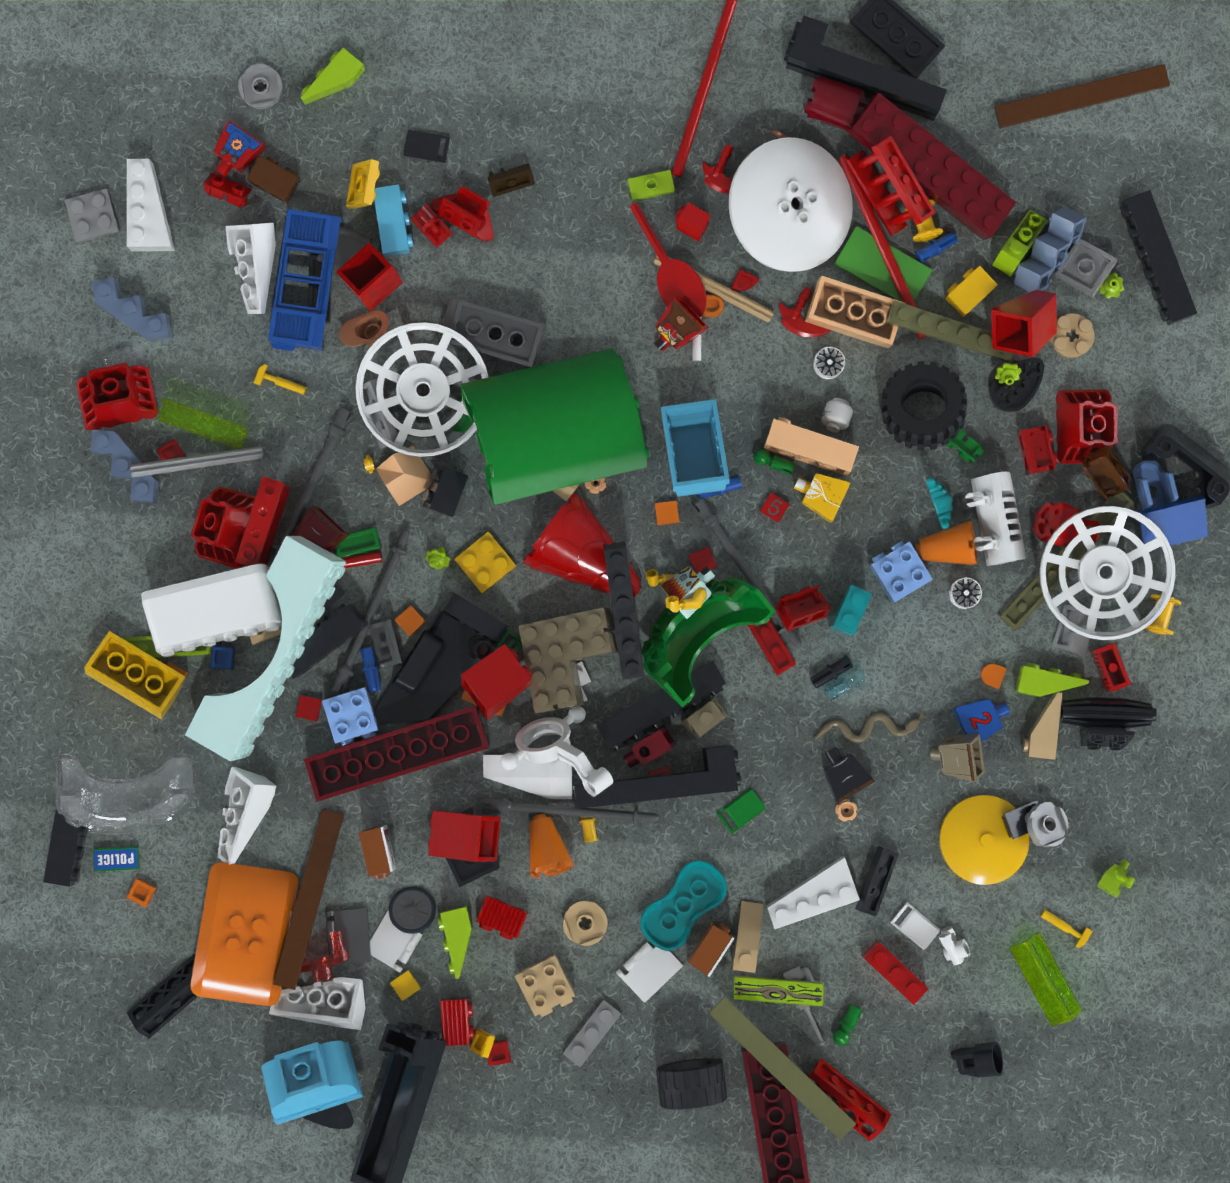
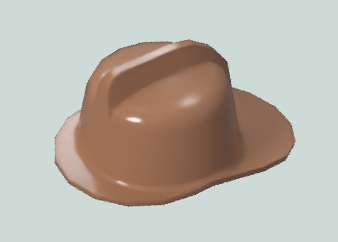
M377 310L353 318L341 326L339 339L346 346L356 347L365 344L371 347L380 337L389 332V318L386 313Z

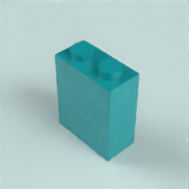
M853 585L847 587L829 628L848 637L855 635L872 594Z

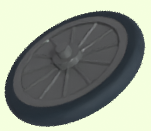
M418 887L404 888L398 891L390 901V920L398 930L404 933H420L427 929L435 918V902L432 896L424 889Z

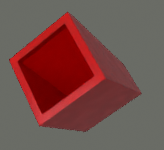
M369 242L336 271L352 293L370 312L403 283L394 267Z
M1034 290L992 308L993 349L1034 357L1057 333L1056 293Z
M505 644L461 674L462 687L487 720L492 718L531 685L530 677H532L530 670L525 665H520L517 661L519 657L512 647L508 649Z
M433 811L430 819L431 834L428 840V856L473 862L497 861L501 817L452 811Z

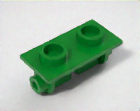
M959 429V434L955 439L950 437L949 443L946 445L950 449L953 446L959 449L958 455L967 463L970 460L976 462L973 457L975 455L979 457L984 452L981 448L982 445L971 437L964 443L962 439L967 433Z

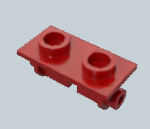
M211 173L203 182L204 191L207 192V195L222 200L224 194H226V202L239 208L241 206L246 207L248 202L246 197L252 191L251 188L241 183L233 182L214 173Z

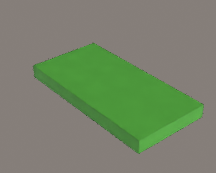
M856 226L834 265L890 298L902 302L873 236ZM890 246L915 301L932 269Z

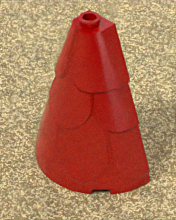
M574 492L569 497L567 504L564 503L539 536L532 547V552L528 553L523 564L530 567V569L554 575L566 581L589 586L592 590L610 594L603 544L614 542L604 526L594 516L584 499ZM629 562L633 597L635 598L642 588L639 585L641 579Z

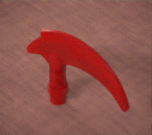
M727 144L721 151V156L716 166L709 167L705 162L702 163L703 172L706 177L704 182L715 191L729 194L733 180L722 173L734 149Z
M806 287L800 293L799 300L794 308L787 309L783 303L779 304L780 314L783 319L780 322L787 330L798 336L808 338L819 337L832 330L807 323L800 316L805 303L809 301L812 290Z

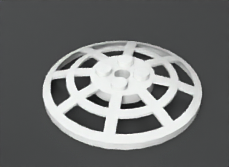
M426 322L399 326L380 337L367 351L360 364L356 380V400L360 414L372 434L383 444L395 451L419 457L447 453L467 441L477 430L474 422L464 435L448 444L444 431L454 426L463 413L468 415L462 401L459 402L449 397V385L459 381L467 383L469 382L468 378L480 373L482 379L488 378L486 366L475 347L461 334L448 327ZM431 330L443 333V336L438 346L427 343L411 345L406 332ZM398 335L402 348L392 354L383 367L370 361L383 344ZM451 338L459 341L470 352L477 363L476 366L464 369L461 362L451 352L446 350ZM428 350L435 352L430 364H418L413 351ZM403 355L406 356L410 367L404 370L401 375L389 370L397 359ZM443 356L454 364L458 370L457 373L446 377L438 368ZM366 369L379 375L376 386L378 402L365 406L363 399V382ZM385 378L397 383V395L384 400L383 385ZM423 383L427 384L430 388L429 394L424 397L417 394L418 385ZM401 404L408 412L403 424L393 417L388 410L389 407ZM445 405L457 410L456 414L441 426L437 413ZM382 411L386 419L395 428L400 430L395 442L389 440L377 429L369 417L370 414ZM416 416H428L433 429L418 430L411 427ZM408 434L420 437L436 435L440 448L417 450L404 447L403 444Z
M1098 506L1086 509L1063 522L1046 544L1040 565L1042 593L1055 617L1077 634L1099 640H1116L1129 637L1149 626L1166 607L1175 582L1173 551L1160 528L1142 514L1117 506ZM1096 513H1118L1114 526L1101 525L1086 529L1081 519ZM1127 516L1143 523L1153 532L1156 539L1143 544L1135 534L1123 529ZM1073 523L1078 535L1067 545L1062 556L1051 554V548L1058 536ZM1100 532H1111L1108 545L1095 546L1090 535ZM1120 535L1130 539L1137 548L1127 554L1117 548ZM1082 540L1087 552L1081 560L1068 558L1073 548ZM1159 547H1162L1166 560L1165 583L1152 579L1153 569L1149 552ZM1141 556L1145 564V577L1133 574L1131 561ZM1047 562L1059 565V582L1063 592L1054 598H1051L1046 582ZM1066 566L1078 569L1079 581L1069 588L1065 578ZM1103 566L1111 568V574L1107 578L1100 576V569ZM1130 583L1142 586L1137 596L1128 603L1123 592L1126 591ZM1149 588L1162 591V595L1152 611L1139 621L1132 609L1144 599ZM1085 589V591L1093 596L1090 609L1080 604L1073 595ZM1115 598L1120 606L1119 609L1112 611H1099L1102 599ZM1068 600L1077 610L1088 615L1086 629L1069 621L1060 613L1057 606ZM1125 615L1131 624L1126 629L1114 632L1095 631L1097 618H1114Z

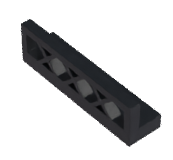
M195 953L126 1012L136 1031L148 1039L198 997L191 990L192 973L188 974L189 968L194 964ZM179 979L178 985L171 989L172 983ZM162 994L161 1000L154 1004L155 998ZM142 1009H145L144 1015L137 1019L135 1015Z

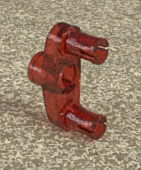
M342 930L328 933L332 950L331 956L310 961L306 958L304 959L301 972H312L314 983L333 979L332 967L350 959L348 950L345 949Z

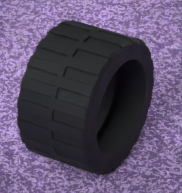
M700 1058L663 1064L656 1069L660 1106L664 1109L701 1108L719 1104L728 1098L724 1064L720 1059Z

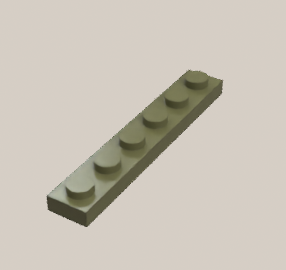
M898 301L892 302L887 319L888 324L999 360L1011 361L1013 353L993 349L992 332Z

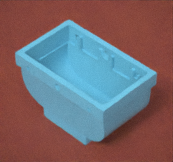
M716 399L661 407L673 492L677 493V497L724 491L726 484H729V473Z
M331 1041L322 1044L315 1042L275 1055V1059L261 1066L271 1113L277 1125L363 1097L349 1042Z

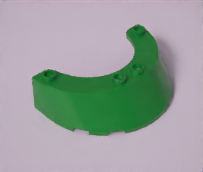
M727 578L726 581L717 582L716 579L711 580L705 584L711 591V596L688 619L685 618L680 610L672 612L669 608H666L651 626V635L647 641H644L642 655L644 657L643 667L648 675L682 708L694 696L695 689L691 682V670L702 649L724 631L740 625L757 626L765 624L776 612L760 590L746 581L737 578Z

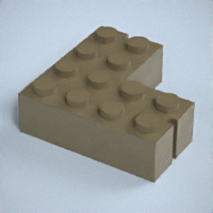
M602 607L519 625L525 664L532 674V677H530V691L535 714L584 705L576 661L618 653L615 633L604 631V628H614L609 608Z

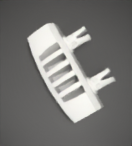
M997 472L971 479L973 493H968L966 499H973L974 501L967 503L969 507L976 506L981 537H976L974 542L982 543V545L975 547L977 551L984 550L987 566L1026 559L1010 472Z

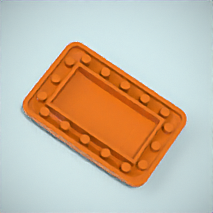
M218 862L211 867L190 983L191 990L196 996L263 1006H273L279 1001L282 987L273 983L297 900L299 880L294 873L239 864L229 865L226 862Z

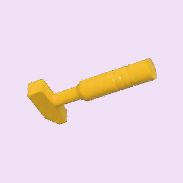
M264 364L258 369L254 384L261 386L263 379L274 382L275 385L302 395L305 394L306 386L279 376L274 377L266 374L268 365Z
M1044 909L1040 916L1062 931L1077 937L1078 941L1075 944L1077 948L1084 946L1093 932L1086 927L1081 934L1074 930L1070 924Z

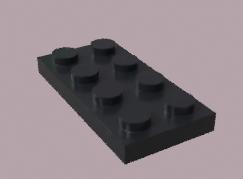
M869 0L850 21L852 26L906 73L916 79L945 48V45L894 0Z

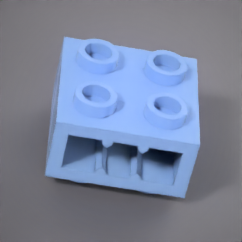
M903 541L891 547L893 552L886 556L882 552L872 558L874 563L869 565L891 603H895L933 580L910 541L906 544Z
M367 687L322 701L335 744L341 742V745L345 746L354 743V738L362 736L363 740L376 736L375 731L380 730Z

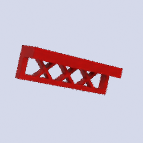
M821 1058L815 1064L808 1077L818 1083L820 1089L827 1096H834L838 1099V1102L835 1103L845 1113V1110H851L855 1113L856 1116L847 1114L856 1123L853 1129L870 1142L885 1129L891 1113ZM863 1124H869L874 1130L870 1132Z

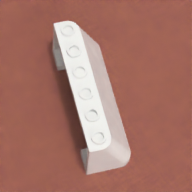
M255 564L143 592L141 594L142 605L156 652L161 654V656H172L175 652L181 650L193 651L195 647L202 645L213 646L216 645V642L223 640L234 641L239 636H255L260 631L278 630L282 626L281 609L276 592L266 577L270 567L265 564Z

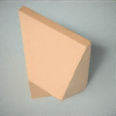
M397 452L376 468L399 506L428 489L432 482L431 473L419 456Z

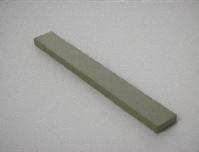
M1122 492L1115 496L1110 495L1109 500H1105L1101 506H1117L1129 509L1135 501L1125 492ZM1118 513L1092 514L1088 520L1098 521L1101 525L1113 526ZM1089 525L1086 527V529L1092 528L1093 526ZM1100 532L1098 540L1094 544L1096 545L1107 532ZM1079 542L1068 558L1081 560L1087 552L1084 543ZM1062 547L1055 555L1062 556L1066 547ZM1050 562L1046 566V582L1049 594L1060 583L1059 565ZM1066 566L1065 577L1072 571L1073 568ZM1040 571L998 616L1014 631L1045 600L1040 584Z
M725 996L711 1009L709 1014L840 1140L856 1125L829 1096Z

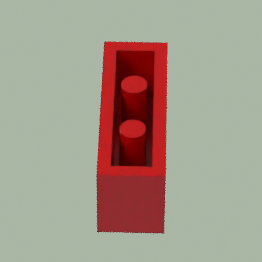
M876 940L862 955L873 968L913 1005L929 989L879 941Z

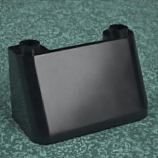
M1165 424L1159 427L1138 454L1145 461L1153 457L1166 459L1174 455L1203 477V480L1197 487L1205 498L1207 509L1221 505L1230 492V469L1172 424Z

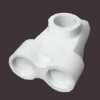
M952 926L942 929L939 939L942 946L945 947L943 948V953L946 960H951L953 965L963 963L964 958L970 956V949L966 940L961 939L957 941Z

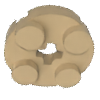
M1079 314L1061 316L1057 320V333L1050 339V343L1056 352L1065 358H1077L1085 354L1092 347L1095 337L1091 321ZM1071 330H1074L1075 334L1078 335V338H1075L1073 342H1070V338L1066 337V333H1070Z
M587 900L572 904L566 911L563 920V929L566 936L571 941L582 946H590L599 942L606 933L608 925L607 916L603 908L597 903ZM582 917L591 919L592 923L589 924V929L579 926V923L582 922Z

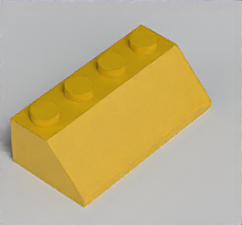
M110 631L84 667L86 675L161 720L175 701L186 678Z

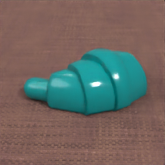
M928 477L926 484L941 528L946 530L950 526L949 521L951 519V511H953V497L951 494H948L945 486L935 481L934 478Z

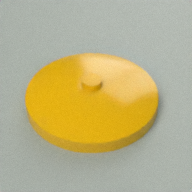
M976 795L960 801L947 813L941 825L939 843L946 864L956 875L975 884L988 885L1008 879L1022 866L1029 849V833L1016 839L1009 838L1002 820L1003 814L1016 809L1012 804L995 796Z

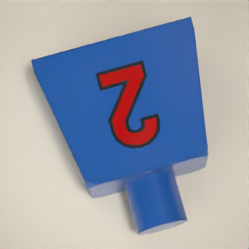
M990 699L953 708L964 734H980L981 742L1003 728L999 718L1010 714L1005 701L993 706Z

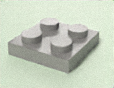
M107 188L65 200L76 243L120 232Z
M1079 239L1069 252V256L1060 270H1057L1055 273V277L1094 298L1117 263V258Z

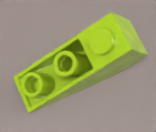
M342 48L340 52L336 51L331 56L329 65L318 71L315 76L316 80L312 85L308 84L303 89L302 96L300 97L302 102L306 105L351 87L365 71V67L346 49Z
M1030 209L1001 249L992 266L1011 277L1048 220Z
M1027 662L1026 666H1020L1015 692L1041 697L1089 684V680H1084V675L1070 672V676L1061 674L1062 670L1049 667L1048 671L1041 670L1040 665Z
M468 905L442 911L440 913L441 917L438 918L440 931L444 930L446 939H443L444 949L446 953H450L451 961H448L449 971L451 975L455 974L456 979L460 978L473 928Z

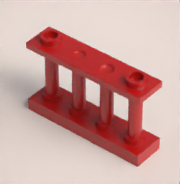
M891 135L873 146L872 150L874 153L869 156L866 155L864 150H861L846 160L891 237L908 226L905 221L913 218L915 224L919 225L936 213ZM877 161L880 162L885 171L880 175L877 174L872 165ZM888 180L891 181L896 189V192L892 194L888 193L883 184ZM901 199L908 211L900 213L894 202Z
M262 476L235 560L236 563L245 566L267 564L272 548L271 545L274 542L291 487L285 486L283 482Z

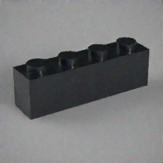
M341 604L334 610L335 614L328 619L326 616L316 623L318 627L314 630L312 636L306 639L303 645L305 647L303 654L300 658H296L293 664L295 667L291 675L293 679L299 678L368 626L353 604Z
M59 793L44 883L70 887L75 882H78L80 877V869L77 868L78 861L82 860L84 855V847L81 846L82 838H86L88 832V825L85 824L86 816H89L92 810V803L89 802L90 797Z

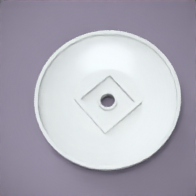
M779 138L755 148L739 165L729 192L730 219L735 234L742 246L763 265L786 272H797L814 268L835 254L845 240L850 228L853 211L850 185L839 163L821 146L800 138ZM793 198H797L800 202L798 210H795L791 205Z

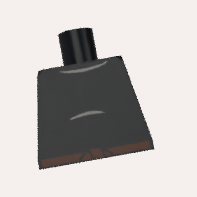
M836 747L824 753L831 765L824 768L823 771L836 803L842 802L875 782L852 754L849 753L842 757Z

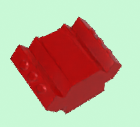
M127 362L88 370L89 375L81 377L76 382L84 425L87 430H99L101 427L111 428L120 424L139 422L142 418L153 419L158 414L149 367L140 365L129 367Z
M1059 390L1056 396V403L1059 406L1056 411V443L1059 446L1057 457L1060 464H1083L1086 455L1107 445L1113 451V445L1118 444L1117 405L1112 404V396L1108 390Z
M220 486L211 492L209 498L201 499L190 535L196 540L194 547L199 558L237 569L245 566L236 563L235 560L256 496Z

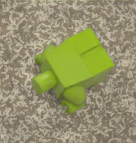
M1122 859L1119 865L1114 864L1104 873L1097 887L1117 899L1121 892L1119 888L1122 885L1130 889L1134 884L1135 878L1127 876L1128 871H1126L1130 863Z

